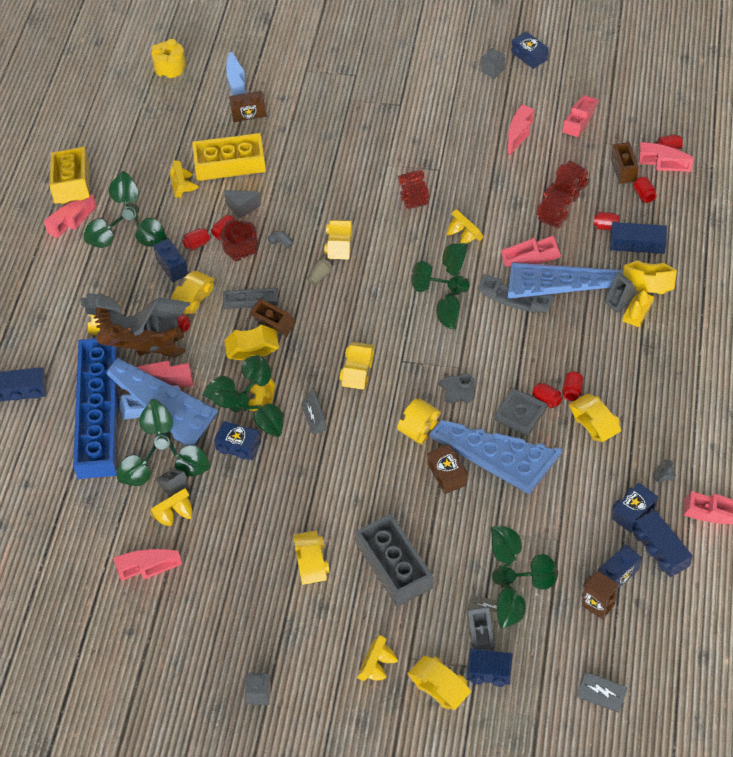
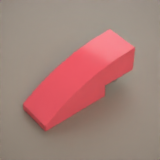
M583 95L572 107L571 114L565 119L562 132L579 137L590 121L599 103V99Z
M524 104L517 110L510 124L508 133V154L510 155L530 135V125L534 120V109Z
M640 142L639 164L656 165V170L692 171L694 157L665 145Z
M90 194V198L81 201L74 200L51 214L44 221L47 233L59 238L69 227L75 230L97 208L94 195Z
M554 235L537 242L535 238L501 250L505 266H511L512 262L540 264L562 257Z
M169 361L136 366L171 386L178 385L179 388L193 386L189 363L170 366Z
M691 491L684 498L683 516L713 523L733 524V499L715 493L709 497Z
M168 549L139 550L113 557L121 581L140 573L144 580L182 565L179 552Z

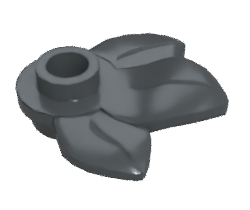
M468 373L460 374L458 377L450 375L439 382V386L447 390L445 393V402L456 403L459 400L468 403L474 397L473 388L475 381Z

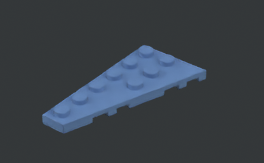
M512 262L508 298L610 288L618 272L622 274V270Z
M119 358L108 369L107 375L122 389H126L132 395L131 398L133 400L139 401L144 406L143 409L146 408L151 399H155L163 404L173 418V427L170 432L177 441H181L185 446H196L218 414L217 409Z
M441 420L430 433V438L444 446L449 445L456 453L529 495L562 454V449L560 448L551 449L539 443L534 445L526 443L523 439L498 433L493 435L485 433L482 429L472 430L465 428L464 425Z

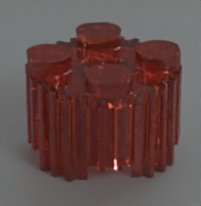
M571 160L566 165L561 164L556 171V181L551 184L550 189L568 201L575 202L582 188L585 189L589 184L590 180L587 178L588 170Z
M422 170L397 176L398 184L402 189L400 197L402 202H404L405 209L429 204L427 200L430 199L429 190L426 187L425 181L422 180L425 178Z
M548 187L544 193L546 197L543 199L542 204H539L536 215L539 216V221L560 228L563 220L566 221L570 211L567 208L571 205L573 196L558 189Z
M237 219L226 222L220 235L224 253L229 255L233 261H240L242 258L245 259L246 256L249 257V255L257 253L258 240L254 224L248 221L246 223V221L243 222L242 220L239 222Z

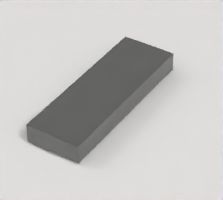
M278 288L223 291V309L252 308L256 305L259 298L274 306H279Z

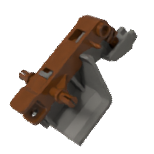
M89 293L87 298H81V306L85 307V313L95 315L94 319H98L95 323H100L96 326V328H100L96 336L99 344L137 350L139 356L153 352L160 353L163 356L178 357L186 352L185 348L176 347L175 342L184 338V334L181 333V329L178 327L177 318L183 315L186 307L190 306V302L158 297L133 316L125 317L119 313L122 310L119 303L102 293Z

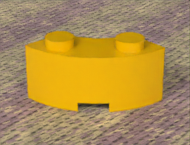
M331 219L330 224H327L326 234H329L328 243H325L324 252L328 254V259H350L353 220Z
M637 260L624 265L623 275L633 283L637 291L646 290L647 292L665 294L667 291L674 290L677 270L665 263L648 264Z
M193 271L185 276L184 279L186 281L181 287L177 286L171 296L173 300L190 302V306L186 307L184 311L185 314L195 313L201 301L209 296L214 288L215 278L199 271Z
M264 325L248 331L234 330L224 340L226 356L233 360H245L255 355L264 357L279 348L277 331Z
M352 342L346 348L345 358H347L344 369L340 371V380H342L343 387L366 388L369 376L366 375L368 369L372 368L375 345Z
M585 394L569 404L576 422L586 428L594 441L604 442L622 431L619 426L620 421L618 417L610 412L598 396Z
M317 530L293 534L302 585L327 580L326 573H330L328 561H323L321 548H325L323 536H318Z
M423 656L407 673L419 690L431 695L443 708L456 710L472 692L463 676L456 675L435 656L433 658Z

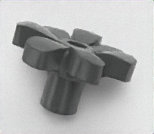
M662 460L661 466L657 467V472L653 474V478L658 483H662L667 479L670 481L674 480L676 474L672 472L674 462L672 460Z

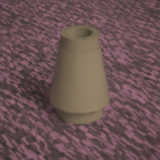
M324 258L317 260L307 280L312 285H316L331 273L332 265Z

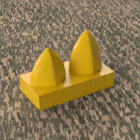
M174 160L169 174L174 197L181 198L183 192L194 191L199 186L191 181L184 180L190 178L193 174L187 169L182 168L180 161Z
M457 209L451 213L454 219L447 228V236L456 234L464 229L460 237V243H469L474 239L480 242L484 238L481 231Z
M646 290L637 291L638 294L632 299L623 316V322L640 328L654 302V296L648 295Z
M271 378L263 387L257 384L253 385L250 391L256 397L249 400L248 406L260 405L263 408L266 404H272L276 384Z
M186 489L181 490L151 508L149 514L153 520L157 519L161 524L170 527L173 525L174 520L172 509L182 517L192 519V506L188 499L189 493Z
M378 635L372 641L356 678L363 682L367 678L372 680L386 679V673L382 666L377 663V660L384 663L398 662V659L392 649L385 644V637Z

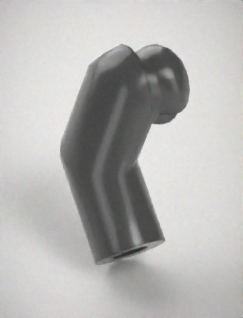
M273 231L268 236V241L271 244L282 242L287 249L294 244L283 231Z

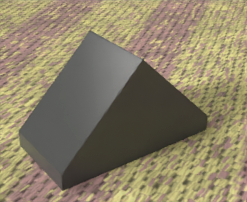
M224 190L226 205L240 218L261 205L260 194L257 191Z
M618 272L605 299V303L618 313L638 292L633 283Z
M171 469L156 478L157 483L169 497L183 489H186L187 492L189 491L187 478L183 471Z
M489 606L468 609L467 626L473 649L487 650L495 648Z

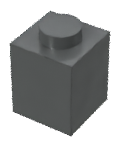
M491 48L482 56L481 72L495 79L505 70L504 54Z
M247 673L245 688L247 704L269 705L271 693L269 674Z

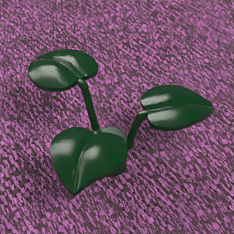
M122 171L109 186L110 197L117 203L124 202L126 206L122 211V215L109 226H107L106 221L102 218L94 219L89 222L84 230V241L98 248L107 247L112 243L114 235L110 228L122 219H135L136 226L139 228L135 233V237L142 245L153 247V245L168 239L162 224L157 219L152 217L142 220L141 225L139 224V208L134 204L138 199L139 191L132 177L125 171Z
M466 243L450 244L443 252L442 262L447 267L446 272L454 276L449 280L430 277L432 266L428 262H417L412 268L411 281L416 291H426L430 281L447 283L448 288L453 291L445 295V299L439 300L436 308L438 320L450 329H456L460 309L459 301L454 295H459V292H467L470 286L467 278L457 275L462 268L468 246Z
M250 356L243 361L241 365L242 374L247 380H251V383L241 393L235 390L234 381L226 376L217 377L207 385L202 394L204 397L220 407L229 408L233 412H239L242 409L244 411L258 409L253 415L258 427L274 437L281 436L284 417L276 405L269 403L264 405L263 408L260 405L248 406L249 397L246 393L254 383L263 387L271 378L270 366L262 356Z
M151 399L140 415L139 424L141 429L147 434L156 433L154 445L144 461L136 454L124 458L117 470V480L120 483L131 486L145 484L151 475L150 468L145 464L157 448L164 450L170 447L174 456L178 458L175 461V469L183 471L186 476H197L206 472L211 467V463L205 452L195 445L184 446L180 450V454L176 452L173 443L170 442L171 434L169 432L173 427V418L163 404L155 399Z
M492 526L493 554L498 561L505 563L492 572V580L495 584L506 588L500 592L497 599L500 628H506L520 622L526 612L524 598L521 595H516V589L507 584H512L516 577L532 576V584L535 588L540 590L549 589L557 581L558 567L548 555L538 554L531 560L530 568L532 572L515 573L508 566L516 560L515 555L519 554L522 550L521 538L516 531L509 527Z

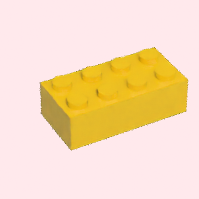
M261 133L192 142L197 181L266 172Z
M85 146L51 152L50 189L54 204H64L73 200L81 201L90 198V164Z

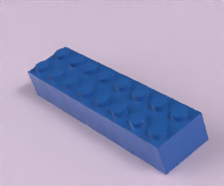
M96 338L78 340L73 467L77 479L117 476L119 385L107 375V372L117 358L120 359L119 347L101 345L97 342Z

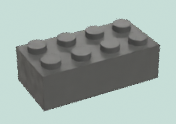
M392 514L355 531L356 545L396 607L433 588V575Z

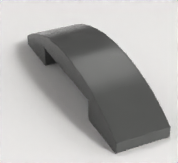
M486 274L483 275L478 287L480 292L501 304L530 312H549L554 299V295L550 294L508 298L509 286L501 284V279Z

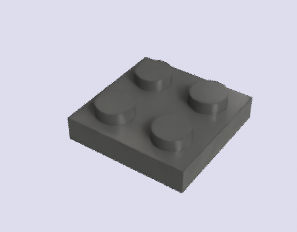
M513 388L494 415V420L529 436L546 411L547 404Z

